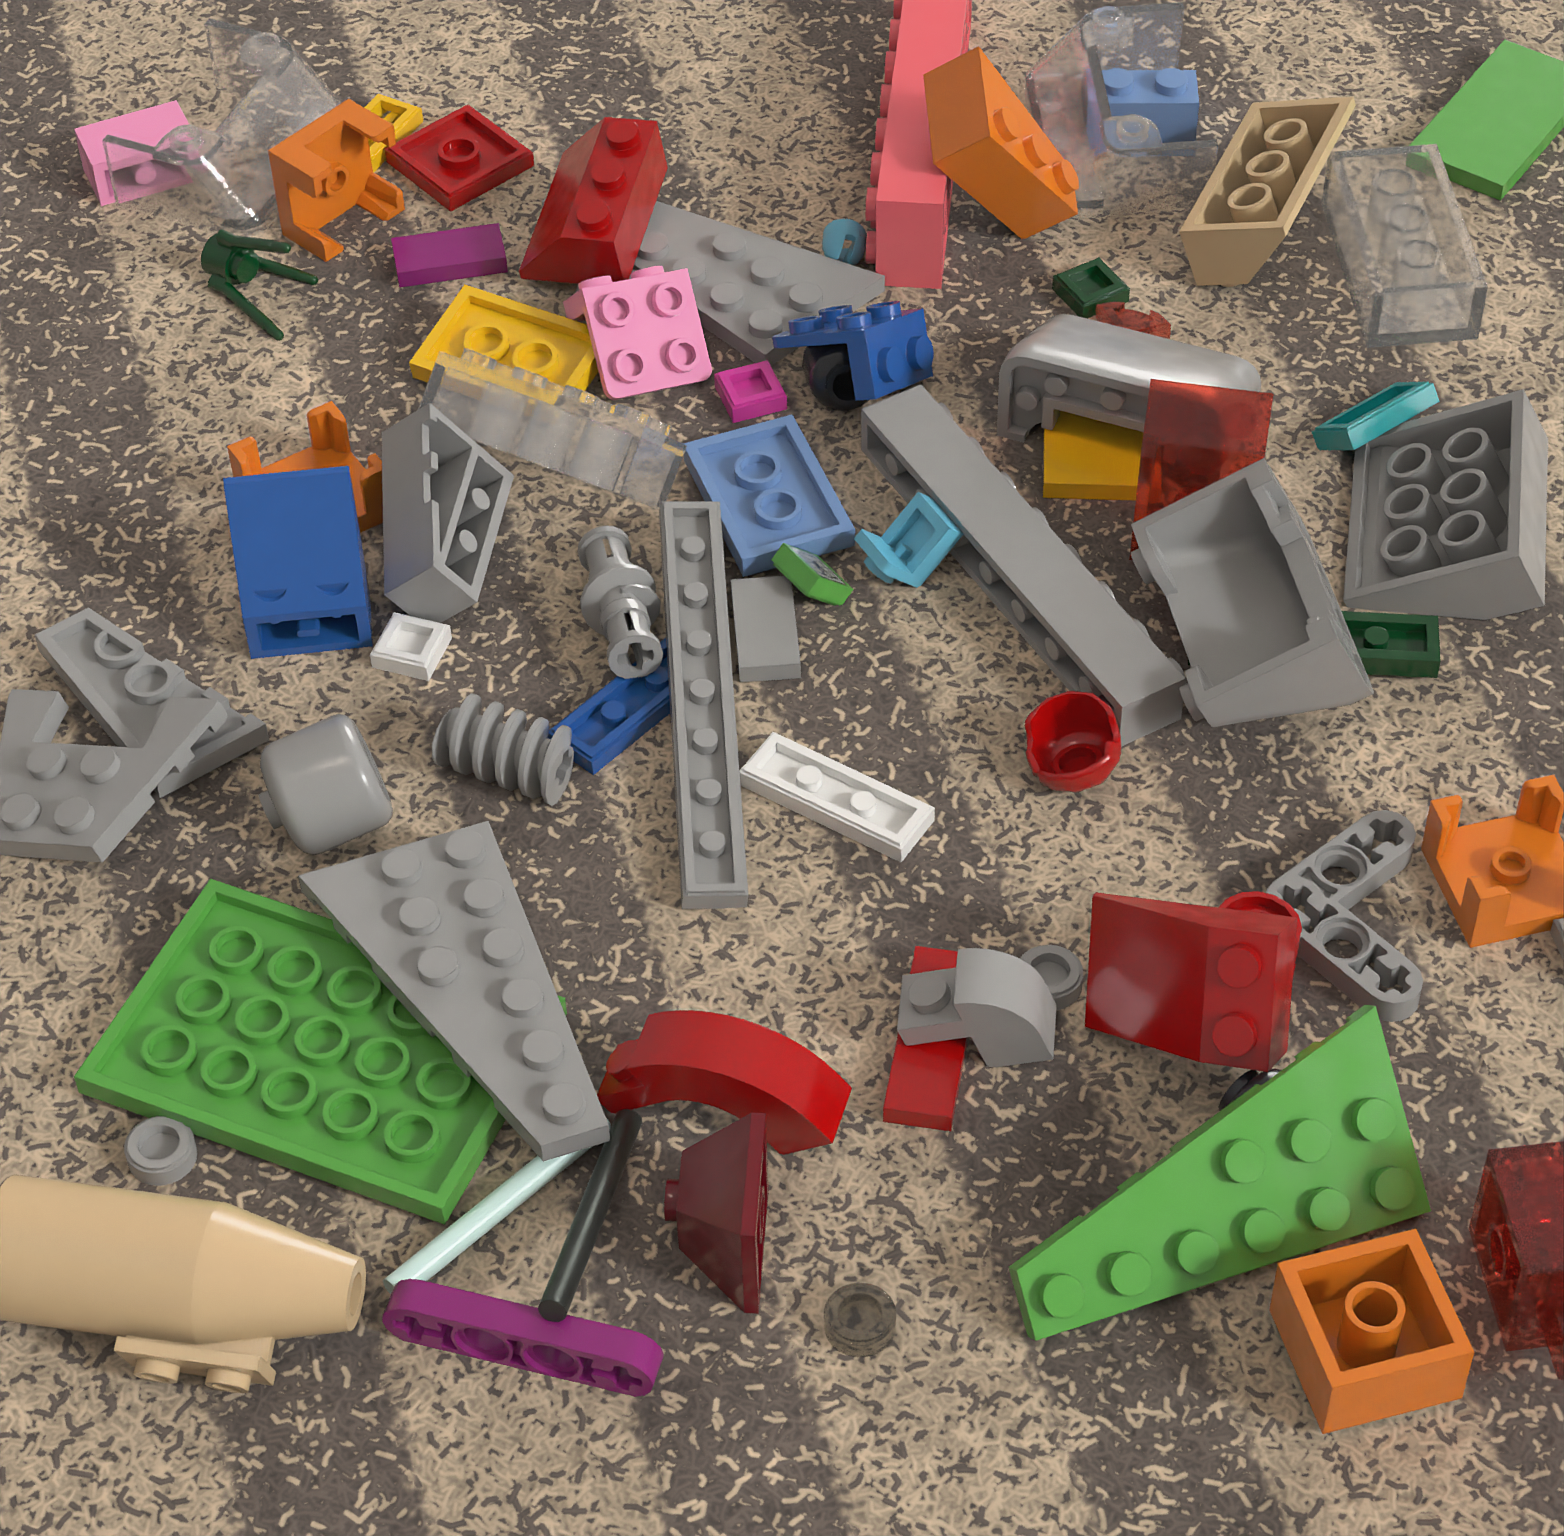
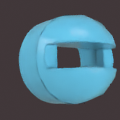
M837 219L830 222L823 231L822 249L824 255L856 265L863 258L866 250V231L863 226L851 219ZM845 239L852 241L849 248H842Z

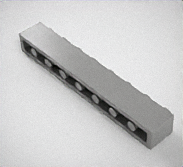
M918 385L861 409V450L907 504L917 492L934 499L964 534L950 550L952 556L1069 691L1094 693L1111 707L1121 735V747L1181 719L1183 698L1179 688L1186 685L1187 682L1180 665L1173 658H1167L1150 639L1145 626L1139 620L1132 619L1117 603L1110 587L1105 582L1098 581L1082 564L1075 548L1070 544L1063 543L1049 527L1044 514L1038 508H1032L1018 493L1011 477L1006 472H1000L985 456L980 443L974 437H968L955 423L951 412L944 403H937L922 385Z

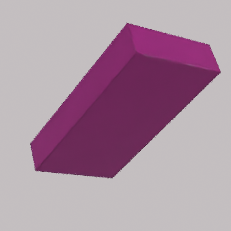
M499 223L391 238L399 288L508 272Z

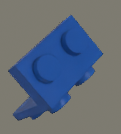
M900 301L872 304L866 306L867 312L853 313L852 305L824 308L818 311L819 316H807L788 321V331L772 336L774 348L847 343L856 401L877 399L933 376L932 362L934 351L932 343L927 336L924 309L901 310Z

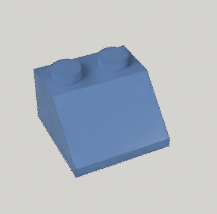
M1122 68L1089 70L1084 83L1088 153H1195L1199 111L1196 70H1180L1176 68H1165L1162 70H1126Z

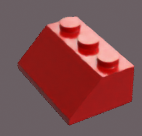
M604 117L563 152L519 269L521 279L573 284L601 276H611L612 282L629 279L668 169L657 121Z

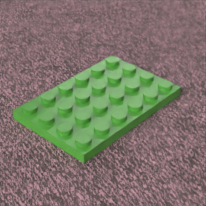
M213 879L208 881L74 1076L78 1092L147 1118L164 1116L190 1127L193 1134L444 1225L506 1120L494 1107L493 1098L472 1075L467 1077L454 1063L452 1053L436 1035L431 1037L372 971L370 961L353 942L347 943L334 929L332 919ZM558 996L566 1016V1000L564 997Z

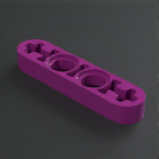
M417 1279L400 1280L395 1284L382 1316L385 1328L394 1336L406 1342L634 1397L645 1396L652 1391L664 1356L661 1347L653 1339L630 1329L567 1315L563 1321L552 1322L543 1318L537 1307Z

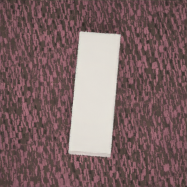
M775 732L770 734L739 771L740 786L899 862L904 860L935 819L934 807Z

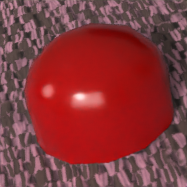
M1067 691L1046 698L1025 720L1024 726L1027 737V750L1025 754L1033 776L1038 777L1040 783L1051 790L1079 793L1100 785L1107 780L1120 761L1121 735L1115 714L1111 707L1094 693Z

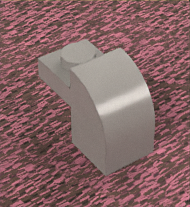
M958 949L957 965L955 968L902 975L897 1031L906 1046L971 1037L987 1067H1003L1053 1060L1057 1004L1040 973L1022 959L990 949Z

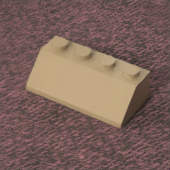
M1353 96L1254 102L1251 104L1179 231L1197 286L1221 285L1223 287H1234L1240 284H1248L1291 228L1356 106Z

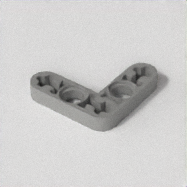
M1381 810L1373 811L1363 816L1272 882L1267 888L1266 893L1276 895L1288 902L1299 915L1302 932L1297 955L1359 1007L1363 1005L1376 1006L1379 1020L1394 1022L1402 1021L1412 1016L1417 1010L1423 985L1421 971L1413 962L1349 911L1351 907L1394 877L1411 862L1416 837L1414 825L1405 816L1397 812ZM1374 838L1382 842L1372 850ZM1392 839L1396 841V846L1388 842V840ZM1371 852V858L1369 860L1367 855H1369ZM1330 867H1341L1351 871L1357 879L1350 884L1339 885L1328 881L1322 875V872ZM1299 905L1304 906L1305 913L1301 912L1295 907ZM1310 926L1314 928L1312 933H1309ZM1331 940H1346L1354 944L1359 953L1351 958H1338L1329 954L1324 948V944ZM1372 962L1375 963L1374 970L1369 967ZM1379 983L1387 988L1398 984L1403 987L1402 994L1395 989H1390L1384 993L1378 990Z

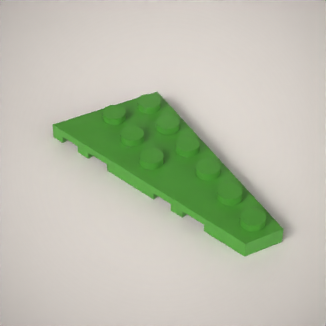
M1363 1005L1347 1017V1023L1321 1042H1313L1294 1056L1296 1059L1294 1062L1263 1085L1256 1084L1169 1148L1170 1153L1145 1172L1135 1173L1116 1187L1118 1191L1085 1216L1074 1218L1010 1265L1009 1271L1028 1337L1037 1341L1431 1212L1376 1006Z

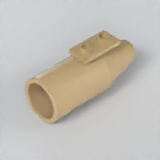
M17 1174L8 1177L0 1187V1321L116 1336L114 1351L131 1366L135 1367L133 1375L159 1383L174 1384L178 1381L179 1373L206 1377L205 1385L216 1390L231 1393H248L250 1383L274 1385L276 1371L270 1366L275 1340L352 1331L358 1322L366 1285V1266L362 1257L227 1202Z

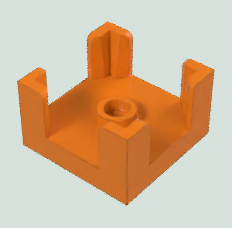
M351 99L345 100L268 150L282 235L325 262L344 250V246L318 229L339 215L358 205L379 219L388 221L405 210L402 190L373 172L368 141L369 138L377 143L382 142L390 148L396 145L394 125Z
M332 401L311 409L307 413L312 446L261 468L257 442L251 436L227 446L233 477L349 466L360 533L383 523L382 460L376 453L371 454L367 458L368 469L363 467L351 452L346 419Z
M1555 775L1525 781L1522 785L1515 815L1458 827L1463 800L1459 795L1431 800L1421 850L1470 948L1550 931L1553 920L1564 918V842L1559 834L1564 812V792Z

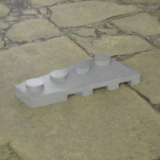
M86 608L35 634L39 652L117 747L143 748L169 696L219 699L228 714L225 723L216 733L208 728L190 748L195 755L191 762L181 773H168L156 786L154 791L159 798L269 741L265 722L251 713L244 717L230 707L228 698L211 687L203 690L186 679L182 668L167 658L162 662L145 652L141 641L90 608Z

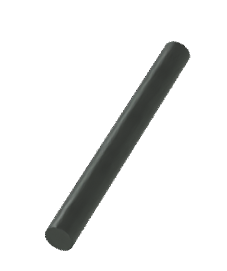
M631 1109L619 1110L614 1118L609 1131L610 1141L605 1142L539 1303L538 1311L548 1321L560 1322L567 1316L642 1125V1118Z

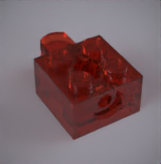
M1564 1141L1489 1149L1468 1229L1506 1351L1548 1347L1558 1380H1564Z

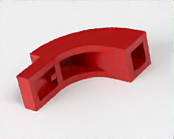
M675 1010L649 1014L639 1039L628 1040L617 1045L607 1060V1071L598 1090L597 1097L599 1102L610 1113L617 1114L622 1109L633 1110L674 1100L707 1104L724 1110L739 1119L750 1113H766L767 1143L779 1154L785 1155L833 1143L852 1087L813 1052L774 1030L729 1015L695 1010Z

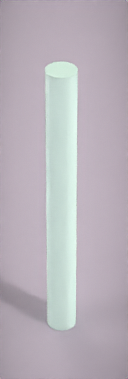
M607 1119V1122H608V1125H609V1131H610L611 1124H610L609 1120ZM592 1147L544 1162L537 1155L383 1279L386 1290L391 1294L395 1284L400 1280L417 1279L428 1281Z

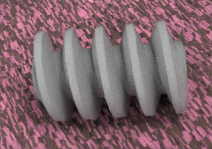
M473 693L465 698L460 708L450 709L443 716L432 742V758L435 764L441 767L452 765L454 771L468 775L474 773L477 779L486 783L497 780L498 785L506 790L513 791L519 788L522 795L528 798L536 799L542 796L545 803L551 806L557 804L567 788L573 769L574 751L570 746L572 739L570 727L561 725L553 737L548 739L549 721L539 717L533 722L530 729L525 731L527 717L524 711L516 709L511 713L506 723H503L504 705L494 701L489 704L483 715H481V697Z

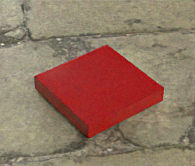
M469 104L396 142V145L393 147L385 148L386 162L450 212L534 166L532 151Z

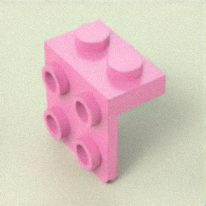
M653 266L632 272L630 274L631 279L612 282L611 276L588 279L578 283L579 291L563 301L567 318L578 322L586 321L603 392L609 399L617 400L699 383L711 376L712 367L687 268L664 272L663 266Z

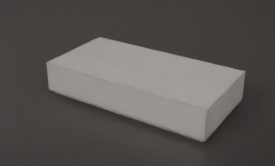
M785 576L731 579L739 682L801 678L792 582Z

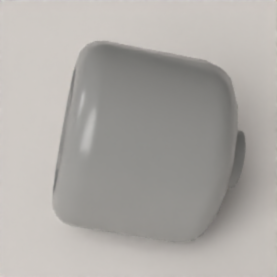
M342 714L332 715L278 739L263 749L260 757V769L267 791L258 794L261 805L271 826L276 829L284 825L296 847L304 853L311 855L322 854L379 829L391 820L393 808L384 781L361 732L354 721L348 716Z

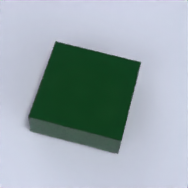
M1099 257L1053 276L1052 290L1079 317L1088 319L1129 302L1130 288Z

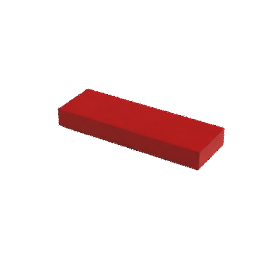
M915 946L910 974L955 968L958 951ZM898 1033L883 1106V1122L952 1131L968 1037L906 1046Z

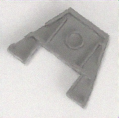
M12 689L7 700L0 741V855L103 863L155 803L150 793L168 773H181L195 757L190 749L191 746L207 728L216 733L225 723L228 714L219 699L169 696L143 748L51 743L69 709L68 704L59 691Z

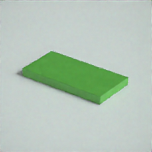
M1504 40L1407 147L1405 163L1501 201L1564 128V61Z

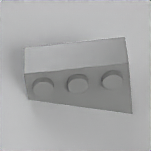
M431 403L426 404L382 432L384 595L410 616L442 623L478 602L514 475Z

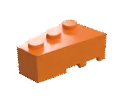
M979 46L923 74L932 159L936 167L1021 239H1026L1078 214L1075 191L1079 188V180L1075 169L1068 160L1061 156Z

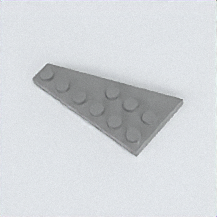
M546 199L542 200V208ZM658 201L655 203L632 269L637 271L653 266H663L664 272L687 268L701 326L753 362L758 363L768 360L771 366L799 348H774L772 336L788 331V321L807 316H819V310L840 305H852V311L854 312L885 291V275Z
M489 821L298 875L301 892L314 906L318 904L333 921L334 929L347 943L353 942L370 961L372 971L429 1035L431 1037L436 1035L450 1050L454 1063L467 1077L472 1075L493 1098L494 1107L543 1162L610 1141L607 1119Z

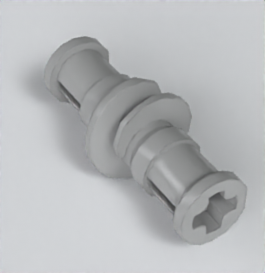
M614 526L594 528L582 537L577 550L581 565L589 571V581L584 586L580 598L582 615L588 626L597 633L604 635L609 641L610 645L608 646L606 656L610 669L617 676L625 679L648 676L658 668L663 657L659 639L650 632L651 625L654 624L660 613V599L655 593V581L647 570L633 565L629 561L632 548L628 535L623 530ZM604 538L608 539L612 552L608 558L603 544ZM629 645L632 646L637 663L636 666L631 665L628 655Z

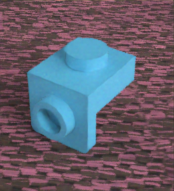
M917 492L881 537L861 529L854 540L868 555L864 563L874 575L889 584H892L897 579L918 588L964 534L933 498Z

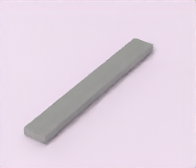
M660 501L659 524L682 909L747 907L748 883L720 502Z

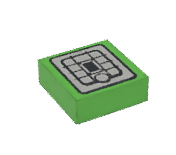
M783 543L771 559L774 562L773 565L807 597L834 606H840L844 604L854 590L818 555Z

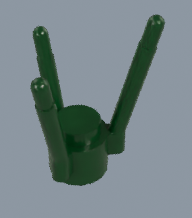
M223 229L219 230L217 234L208 239L201 253L202 269L205 273L211 275L208 287L223 293L275 340L281 341L284 338L283 331L233 285L250 282L256 276L258 269L309 285H316L318 283L317 276L260 257L254 252V250L272 253H289L291 245L287 242L239 236Z

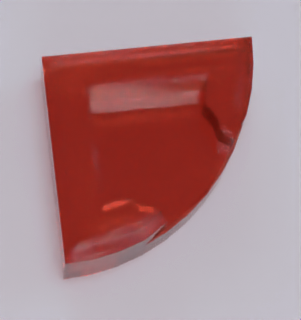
M1107 302L1096 305V319L1099 322L1170 339L1171 324L1162 315L1153 310H1150L1148 315L1140 311L1125 309V302Z

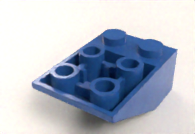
M349 466L223 478L242 618L251 659L373 647L370 591Z

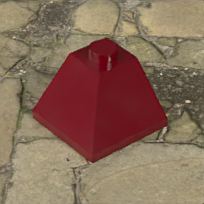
M750 1113L682 1151L679 1179L667 1178L664 1200L665 1221L677 1222L679 1249L744 1313L759 1314L769 1196L766 1113Z

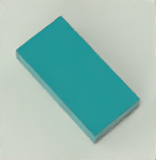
M1429 381L1396 382L1315 427L1312 434L1319 450H1355L1440 402L1434 383H1429Z

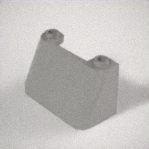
M1058 314L1049 318L1012 347L1003 361L999 372L997 436L1024 442L1032 427L1036 424L1041 423V428L1053 430L1060 416V411L1164 437V460L1175 462L1177 457L1181 458L1192 471L1190 486L1202 489L1226 477L1259 405L1261 379L1258 371L1252 364L1234 355L1075 315Z
M1265 458L1131 524L1139 546L1138 549L1131 552L1133 562L1145 584L1148 585L1156 581L1165 594L1191 668L1185 671L1188 684L1181 686L1179 689L1189 713L1196 722L1205 718L1211 727L1348 706L1374 694L1313 541L1300 515Z

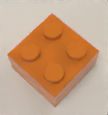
M1417 1229L1277 1263L1269 1311L1322 1434L1462 1399L1474 1350Z

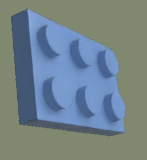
M793 415L683 443L684 462L704 501L720 502L722 537L743 577L776 568L771 559L783 543L818 556L855 546V528Z

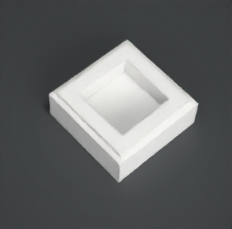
M394 612L370 653L372 668L429 681L452 639L450 625Z

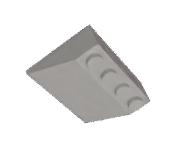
M1524 389L1403 422L1355 449L1343 601L1348 608L1488 620L1545 606L1548 437Z

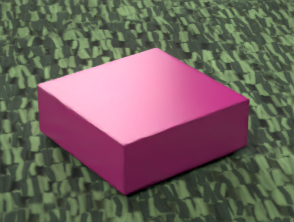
M768 360L714 374L715 388L733 423L787 410V396Z

